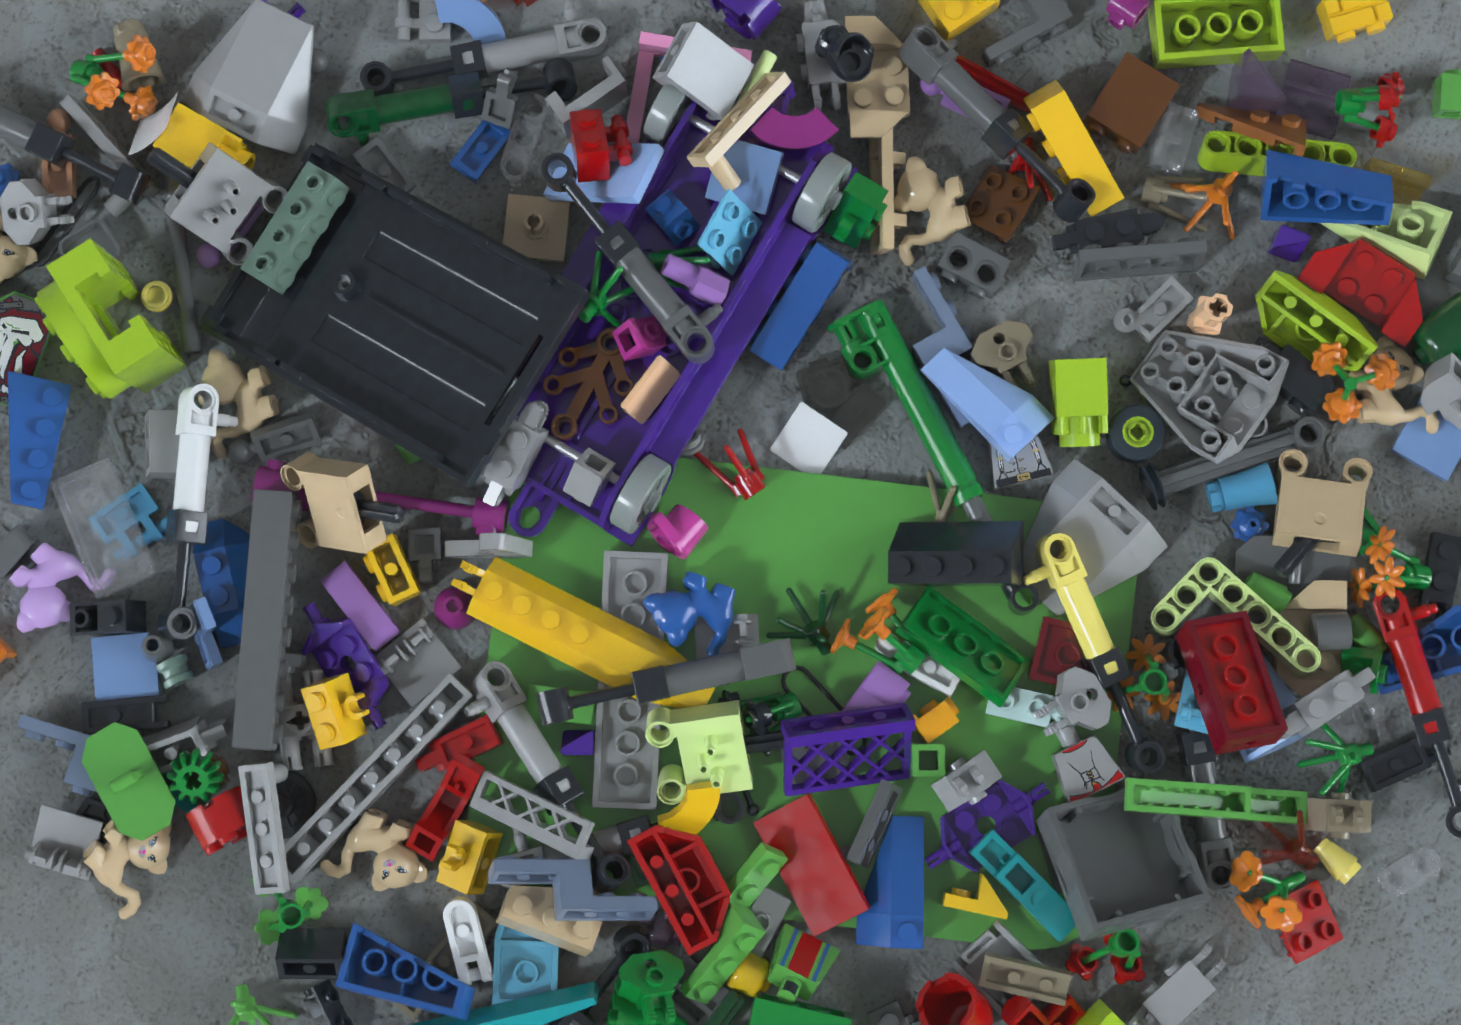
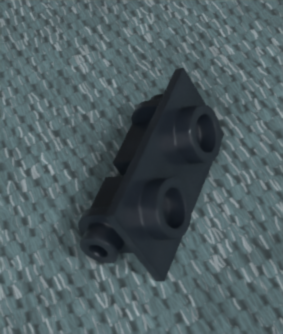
M330 979L303 992L306 997L303 1000L312 1018L315 1019L323 1015L325 1021L317 1025H353L352 1020L347 1016L339 1000L338 991L333 987Z

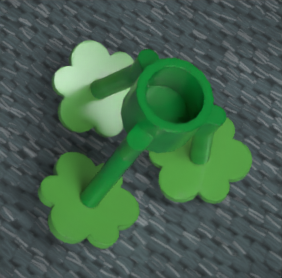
M252 877V879H251V884L254 886L253 877ZM301 886L296 890V898L285 900L282 893H274L279 903L277 909L273 912L268 909L262 910L258 915L259 922L254 925V931L260 934L259 940L262 944L270 945L274 941L278 943L280 933L285 932L286 929L297 928L302 922L310 918L319 920L322 915L321 912L328 907V899L321 896V890L318 887H313L310 890L306 886ZM261 894V895H258V896H260V897H266V896L269 895V894Z

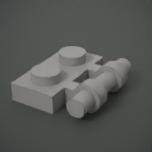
M395 0L398 3V17L395 18V29L398 30L399 42H410V31H419L420 43H452V23L439 22L435 0ZM410 4H419V18H410Z

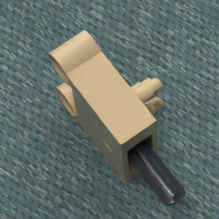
M306 452L281 468V478L286 487L292 491L305 489L312 516L299 523L296 527V532H299V541L309 549L321 546L366 554L387 540L383 521L401 523L404 520L403 516L406 514L404 507H400L399 504L377 501L368 464L320 458L314 453Z

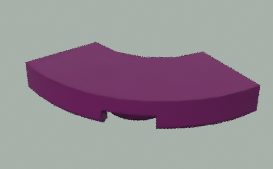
M817 107L805 115L795 117L783 115L774 108H770L748 132L769 146L778 149L796 150L817 146L833 136L839 129Z

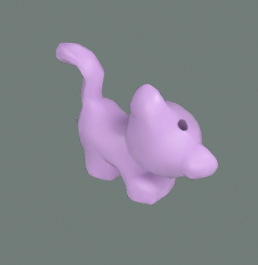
M42 543L30 556L36 565L32 569L21 565L9 578V582L16 587L24 588L28 586L29 588L20 600V613L17 616L16 623L17 628L20 632L26 633L35 628L42 629L57 625L61 621H70L69 604L72 603L66 600V596L59 588L55 587L56 584L61 580L77 575L91 591H104L114 583L117 576L116 570L112 567L107 568L103 576L97 579L90 569L83 565L75 555L56 550L49 544Z

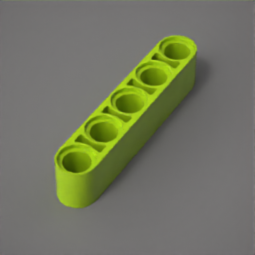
M1216 130L1210 131L1204 136L1197 161L1207 171L1222 173L1237 171L1238 174L1263 177L1267 150L1295 155L1293 154L1295 147L1286 143L1273 147L1265 144L1263 141L1252 139L1236 132ZM1306 139L1303 157L1353 167L1357 159V153L1352 146L1346 143Z

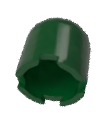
M1461 292L1456 293L1424 316L1423 322L1412 336L1416 346L1412 349V353L1421 365L1427 362L1431 366L1434 362L1450 353H1453L1461 361Z

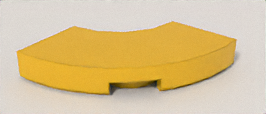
M710 781L686 784L685 796L680 804L670 812L658 815V825L696 835L714 815L720 799V787L713 788Z

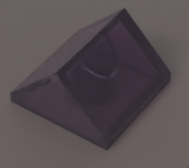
M1249 48L1244 51L1232 68L1226 107L1249 111L1263 109L1270 114H1275L1287 98Z

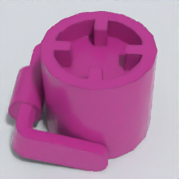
M675 504L666 517L661 512L651 514L647 522L648 531L667 553H671L683 560L688 557L708 531V526L698 515L680 504Z

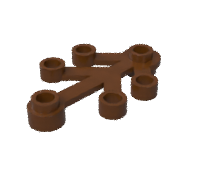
M610 327L602 330L597 335L595 342L576 348L565 347L559 352V361L566 368L576 366L579 359L597 355L592 366L560 376L549 375L544 379L543 388L551 396L559 395L564 388L582 383L566 413L558 414L551 422V430L558 439L568 441L576 436L578 432L576 421L593 390H595L600 407V420L606 425H613L618 421L619 412L612 405L603 374L609 361L616 377L614 389L619 396L627 397L633 389L634 383L628 378L618 346L614 349L606 347L608 340L614 339L612 332L617 328ZM566 353H573L574 359L571 362L566 363L563 361V356ZM552 380H557L559 382L558 388L554 391L549 390L548 383ZM620 383H630L629 390L626 392L619 391ZM609 409L613 410L615 414L613 419L605 420L603 418L604 412ZM563 423H570V432L566 434L561 433V425Z

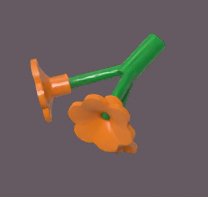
M1250 851L1242 852L1241 856L1234 858L1231 863L1230 883L1237 886L1238 890L1242 892H1247L1251 886L1257 885L1260 880L1275 884L1276 888L1262 898L1256 897L1251 902L1245 901L1237 894L1234 899L1235 903L1256 930L1261 925L1257 913L1260 911L1261 916L1266 919L1265 924L1268 928L1272 930L1281 929L1284 932L1292 931L1295 924L1302 921L1303 915L1297 909V902L1292 898H1288V892L1305 881L1304 873L1296 871L1284 879L1263 874L1262 870H1260L1262 866L1260 858L1254 857Z

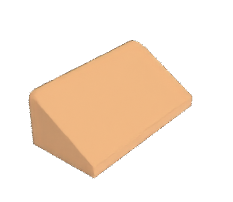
M661 355L657 356L621 403V408L637 422L644 424L679 379L680 373Z

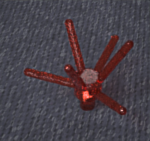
M1302 810L1297 811V838L1291 840L1285 837L1271 823L1260 822L1285 845L1284 851L1264 848L1262 853L1270 855V857L1261 858L1262 865L1290 859L1295 865H1302L1306 870H1312L1316 863H1319V858L1311 855L1312 851L1305 843Z

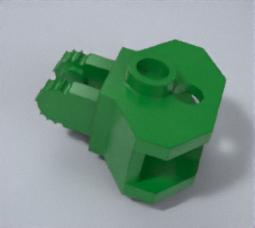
M664 950L632 954L619 968L620 976L614 982L617 996L635 1004L637 1011L642 1010L646 1025H656L657 1016L654 1008L659 1007L662 1009L666 1024L674 1023L676 1012L672 995L679 987L685 973L683 961ZM646 961H652V962H654V964H650V965H647V966H646V965H645V962H646Z

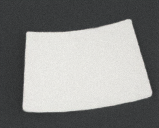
M178 92L161 110L140 120L128 155H132L150 145L165 130Z
M800 402L770 450L801 472L821 474L847 436V432L805 403Z

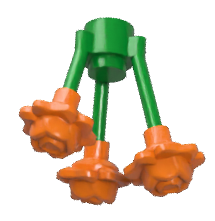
M135 34L132 41L127 42L128 49H125L122 53L97 56L87 54L85 60L78 59L73 62L70 68V80L75 84L86 86L84 88L85 93L88 94L86 102L93 104L98 110L104 109L105 106L112 107L116 98L120 97L125 103L130 104L129 114H132V120L145 119L155 112L158 100L152 91V86H140L135 93L121 91L117 88L119 84L118 79L110 77L109 73L103 72L97 64L98 62L125 60L132 64L134 71H140L143 74L147 73L148 68L154 65L156 49L147 37Z

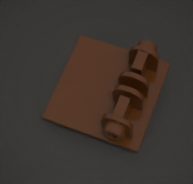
M989 165L965 204L968 209L970 223L996 235L995 239L1005 244L1007 241L1012 240L1015 231L1022 224L1023 218L1026 217L1028 210L1033 202L1036 201L1042 188L1035 184L1033 188H1028L1026 180Z

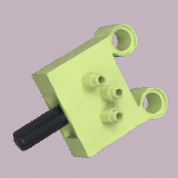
M739 700L673 710L658 707L650 711L647 716L645 737L652 746L663 748L671 744L674 738L677 737L683 768L676 764H669L664 766L658 774L657 795L663 803L668 805L680 803L685 796L686 784L710 781L713 788L720 787V794L753 789V771L749 754L784 749V737L781 730L768 731L763 736H759L757 733L745 734ZM658 724L664 725L667 729L658 730L654 726ZM675 782L678 786L670 787L666 783Z

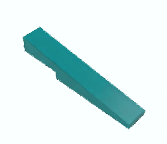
M596 981L473 1009L469 1011L467 1021L443 1016L408 1025H544L596 1005L599 987Z

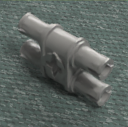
M323 670L302 672L305 687L322 680ZM288 674L286 680L282 679L281 692L286 694L284 712L279 713V725H283V738L280 744L282 764L287 767L288 771L303 769L299 741L302 740V737L308 736V739L312 740L314 767L335 765L332 747L320 750L311 721L304 724V729L302 725L291 723L301 718V712L303 716L309 717L305 702L297 705V702H294L291 674Z

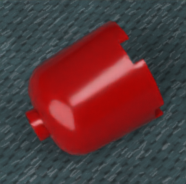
M944 973L943 977H939L933 982L931 980L926 982L919 992L916 1009L919 1011L921 1025H993L994 1023L993 1008L986 996L960 974Z

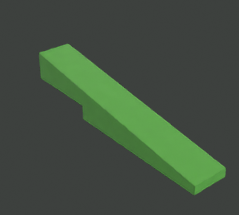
M1125 778L1124 811L1301 825L1307 824V792L1252 788L1250 786Z

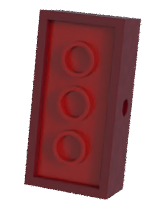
M1247 610L1186 621L1175 637L1215 755L1276 744L1286 733L1288 727Z

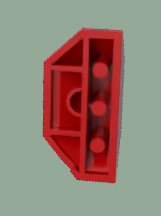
M654 825L628 839L627 842L687 954L690 956L718 941L731 897V891L702 837Z

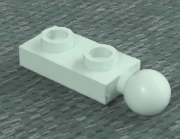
M1014 687L1000 708L988 700L985 714L1041 727L1049 725L1050 719H1055L1056 722L1061 719L1056 708L1045 717L1036 719L1033 712L1051 701L1050 698L1053 696Z

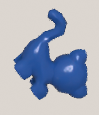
M686 572L682 582L684 588L688 590L687 593L671 589L665 593L650 594L644 599L643 604L645 608L652 613L653 619L660 630L667 634L670 644L675 647L682 645L687 640L688 632L695 626L697 617H701L715 632L712 641L706 649L707 656L719 654V649L726 642L728 631L733 624L735 589L716 583L711 591L707 590L706 577L693 572Z

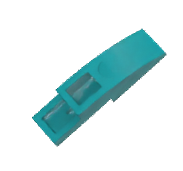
M990 829L969 851L1059 943L1076 926L1068 904L993 829Z

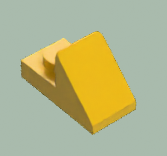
M982 873L979 875L975 898L970 897L971 891L952 887L951 893L943 891L941 905L1007 920V910Z

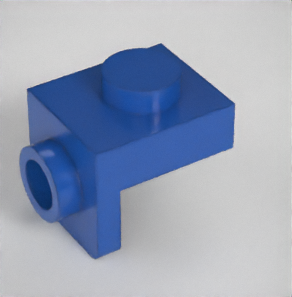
M667 189L645 208L648 215L666 233L675 246L680 245L700 227L688 208L670 189Z

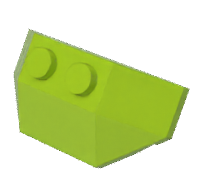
M1274 270L1255 294L1263 334L1280 347L1289 344L1311 362H1313L1312 353L1322 343L1332 344L1340 342L1341 347L1346 348L1348 351L1345 358L1346 366L1342 369L1358 371L1378 347V344L1358 318L1323 292L1320 294L1298 280V277Z

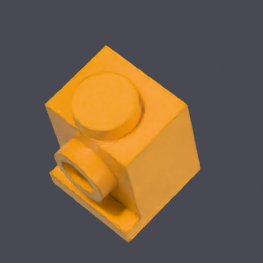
M947 697L939 703L935 699L919 709L922 714L919 718L913 714L916 731L924 742L929 744L959 722L956 715L960 711L954 702Z

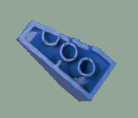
M1460 604L1449 609L1439 618L1422 628L1418 633L1433 680L1461 672ZM1389 651L1383 655V664L1388 665V677L1386 684H1380L1379 695L1403 689L1391 652Z
M891 817L864 891V895L871 908L857 915L856 944L887 948L923 949L924 817Z

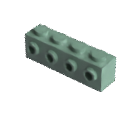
M307 161L240 269L283 295L286 289L293 283L295 275L303 262L310 256L316 241L327 229L333 214L344 202L350 188L336 177Z

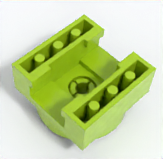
M91 238L46 266L55 281L39 290L34 300L41 311L47 316L42 319L46 328L53 336L57 335L63 342V345L60 346L62 353L70 363L74 361L87 375L85 380L96 395L99 393L103 399H113L131 386L147 393L188 367L170 337L162 330L158 331L153 328L141 315L138 314L128 321L131 326L123 332L120 331L107 309L125 297L132 301L141 295V292L124 265Z

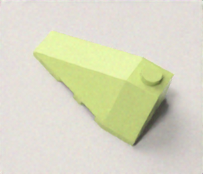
M1412 200L1411 205L1393 203L1389 225L1320 224L1349 242L1360 237L1413 270L1415 277L1424 280L1437 256L1453 212L1423 201Z

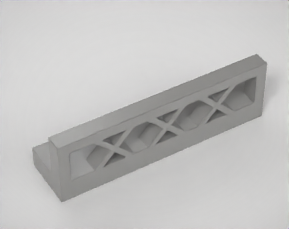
M483 771L469 805L470 807L574 859L586 860L591 858L595 847L588 845L587 841L595 825L594 822L490 771ZM490 781L498 784L502 798L495 799L485 795ZM518 796L524 797L528 811L522 812L514 808L511 799ZM534 802L539 804L540 806L535 807ZM544 809L551 810L555 824L550 826L540 821L537 812ZM572 822L582 825L583 827L578 839L566 834L564 826Z

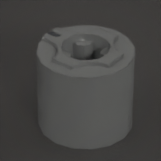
M1347 611L1313 613L1310 615L1311 643L1319 651L1351 648L1353 640L1352 624Z

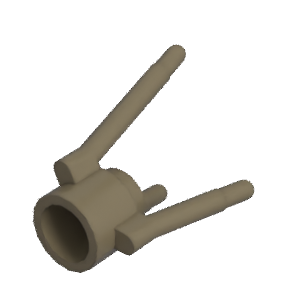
M1157 174L1155 178L1147 176L1141 201L1149 202V209L1158 210L1187 224L1191 218L1160 204V202L1167 203L1168 195L1202 201L1207 200V196L1170 188L1171 184L1166 183H1202L1204 179L1202 177L1162 176ZM1198 222L1193 226V228L1202 232L1207 231V227Z

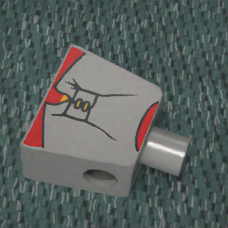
M1073 725L1066 726L1055 732L1063 749L1053 753L1051 759L1065 803L1086 798L1125 778L1123 772L1095 735H1090L1080 740Z

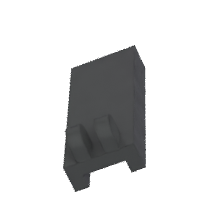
M881 779L852 846L843 845L840 848L846 859L869 868L904 790L903 788Z

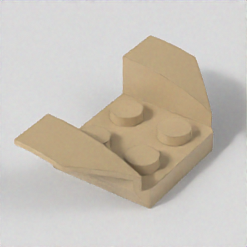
M845 16V28L847 31L863 34L874 48L872 67L868 76L858 82H846L850 138H881L902 118L910 116L908 66L899 55L902 43L876 16Z
M1314 580L1288 603L1280 615L1311 642L1309 632L1311 614L1347 610V581ZM1275 632V644L1284 646L1290 642L1286 633ZM1341 650L1320 651L1321 663L1316 672L1308 677H1300L1294 674L1275 656L1274 670L1284 683L1292 688L1300 697H1303L1327 680L1341 673ZM1302 653L1297 656V662L1300 666L1309 668L1314 665L1311 655Z

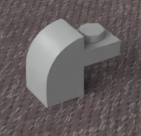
M1450 353L1434 362L1427 369L1422 389L1421 404L1428 416L1439 410L1445 420L1450 421L1460 430L1461 361L1453 353Z

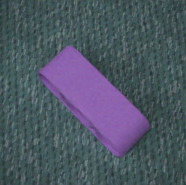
M346 560L320 579L325 589L346 616L351 618L359 633L374 651H378L401 633V630Z

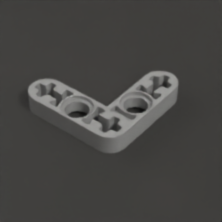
M481 533L479 534V540L445 541L444 557L453 559H494L495 556L498 558H532L533 541L509 534Z

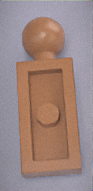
M60 108L50 111L46 119L47 126L76 140L73 150L77 151V137L73 134H66L72 125V118L69 113ZM42 159V186L48 193H55V196L72 195V198H77V165L67 161L64 168H60Z

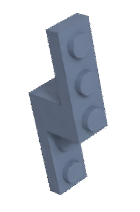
M925 266L913 273L912 280L941 327L937 332L912 346L911 351L921 368H923L943 348L960 357L966 355L973 348L971 342L974 340L965 325L960 326L956 320L955 315L958 313L949 298L944 299L940 293L939 288L942 286L933 271L928 273ZM930 381L957 429L961 430L968 426L970 422Z
M20 715L16 727L26 730L25 737L44 742L45 737L56 740L55 746L70 751L74 750L63 781L73 785L72 792L88 797L91 796L92 791L98 793L82 764L86 740L90 735Z
M501 856L493 859L487 872L488 884H552L555 921L651 920L658 910L657 896H647L641 892L632 893L628 896H615L613 893H600L593 896L590 859H574L570 856L563 857L562 859H548L546 856L516 859L514 856Z

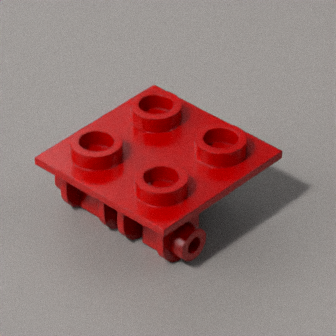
M1318 880L1288 894V898H1292L1297 902V909L1302 912L1303 918L1300 923L1295 924L1292 931L1284 932L1281 930L1282 933L1279 937L1284 939L1283 942L1288 951L1287 956L1292 957L1295 964L1344 939Z

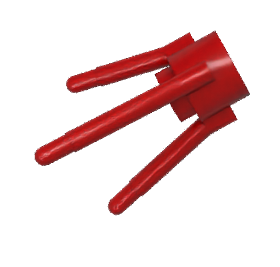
M739 428L737 433L751 469H745L730 446L724 445L725 452L739 472L734 477V480L737 482L736 484L699 451L693 455L727 485L736 498L742 495L746 501L764 489L766 485L762 481L765 477L757 465L744 431Z

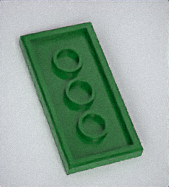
M930 586L926 587L895 631L999 708L1005 703L1032 661Z

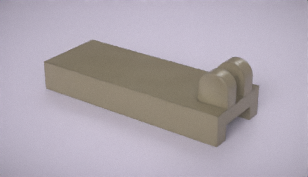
M986 951L978 986L1065 1006L1072 971Z

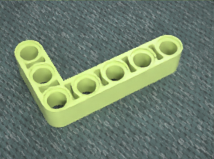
M1207 557L1198 561L1154 607L1151 613V629L1155 634L1167 637L1174 634L1208 597L1227 614L1246 610L1249 613L1253 610H1258L1264 614L1265 621L1261 624L1251 622L1257 641L1294 674L1300 677L1311 676L1316 672L1321 663V653L1315 645L1215 558ZM1203 568H1212L1217 573V578L1212 581H1205L1201 578L1199 572ZM1228 589H1235L1240 593L1241 599L1238 602H1229L1224 598L1223 593ZM1184 590L1191 591L1196 599L1190 604H1184L1178 599V594ZM1168 613L1173 617L1174 622L1169 627H1162L1156 622V617L1159 614ZM1275 632H1284L1288 635L1290 642L1287 645L1279 646L1273 641L1272 635ZM1302 653L1311 655L1314 665L1309 668L1300 666L1297 662V656Z

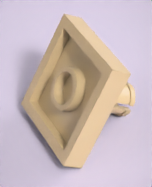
M508 194L503 244L532 260L565 263L571 201H549L546 197Z

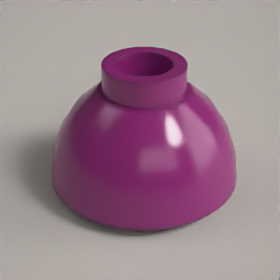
M454 586L443 589L437 595L434 602V614L438 622L452 630H459L469 626L475 619L466 614L473 596Z

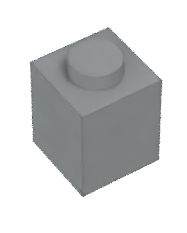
M588 447L574 462L563 491L590 507L604 493L616 463Z

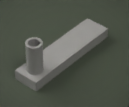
M67 95L60 102V105L118 169L124 163L148 175L131 155H128V151L79 98ZM151 178L143 195L153 198L161 188ZM113 194L104 203V206L112 215L118 217L132 203Z
M273 761L240 765L238 770L255 895L285 893L290 890L276 784L287 779L288 769L282 763L273 764Z

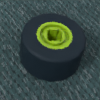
M1135 404L1128 405L1114 414L1108 422V433H1105L1107 446L1113 455L1121 461L1139 463L1158 453L1164 445L1166 430L1165 423L1159 413L1149 406Z

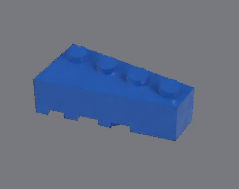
M1272 150L1266 151L1260 190V220L1389 225L1393 208L1391 175Z
M816 242L814 247L810 244L806 247L799 261L803 262L797 274L793 271L790 273L782 286L786 289V292L781 300L774 299L766 313L769 316L768 321L764 327L759 325L750 339L753 345L749 350L779 370L785 369L806 337L808 327L814 324L823 311L825 300H828L839 286L840 276L844 270L849 271L854 261L824 242Z
M8 371L11 504L43 510L72 385Z
M354 922L335 984L336 987L346 991L465 1021L468 1019L476 990Z

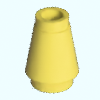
M1326 837L1313 850L1335 881L1339 880L1344 885L1362 867L1357 862V857Z

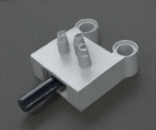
M211 142L205 147L192 168H189L159 147L154 148L147 158L148 164L180 184L162 210L171 219L219 249L234 265H243L253 249L252 244L236 230L256 201L268 212L275 214L288 193L275 180L262 178ZM277 190V198L272 202H266L267 194L270 191ZM236 242H242L241 250L235 254H230L231 246Z

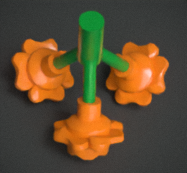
M1340 342L1332 344L1322 343L1312 353V370L1317 371L1320 377L1327 374H1338L1344 380L1345 389L1338 388L1335 392L1325 395L1326 402L1323 403L1322 408L1328 412L1329 419L1332 421L1339 420L1345 424L1350 419L1359 417L1360 412L1358 410L1361 409L1362 403L1356 399L1355 393L1352 391L1356 389L1357 384L1367 381L1373 384L1379 391H1383L1386 388L1393 389L1396 379L1400 377L1397 361L1390 359L1384 352L1380 353L1379 356L1376 354L1370 356V361L1364 368L1367 374L1358 377L1349 376L1342 369L1346 366L1347 349L1341 347Z

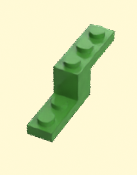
M761 842L729 881L727 886L731 891V897L719 934V940L680 987L685 997L708 1004L764 936L766 931L749 907L787 862L788 858L783 851Z

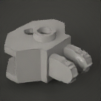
M35 178L9 182L0 197L3 230L17 245H29L43 241L51 226L75 223L74 215L61 214L57 216L56 204L61 206L72 203V195L55 196V193H48ZM12 208H14V218H12L10 215V210Z
M1073 667L1057 675L1055 696L1050 698L1051 701L1033 712L1036 719L1045 717L1055 708L1059 713L1061 719L1047 725L1043 730L1047 737L1065 726L1074 724L1088 730L1101 728L1109 723L1111 701L1094 673ZM1087 691H1088V692L1090 693V695H1091L1090 700H1089V698H1088L1087 695H1086V692H1087Z
M982 750L967 760L960 757L948 765L946 768L949 772L945 774V777H940L930 786L944 804L947 812H950L967 801L973 805L986 797L985 789L999 780L1002 775L986 751Z

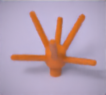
M1233 171L1231 174L1228 173L1223 178H1217L1212 184L1170 183V188L1184 190L1187 193L1206 192L1208 200L1183 228L1184 232H1189L1214 203L1221 204L1223 224L1227 227L1229 238L1231 240L1235 239L1228 198L1233 192L1232 186L1236 182L1237 171Z

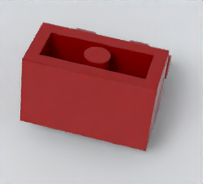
M584 109L569 112L571 145L578 183L610 180L609 161H619L622 166L631 164L633 148L631 142L627 139L629 128L622 115L612 116V124L604 127L601 109ZM607 142H615V143H614V145H608Z

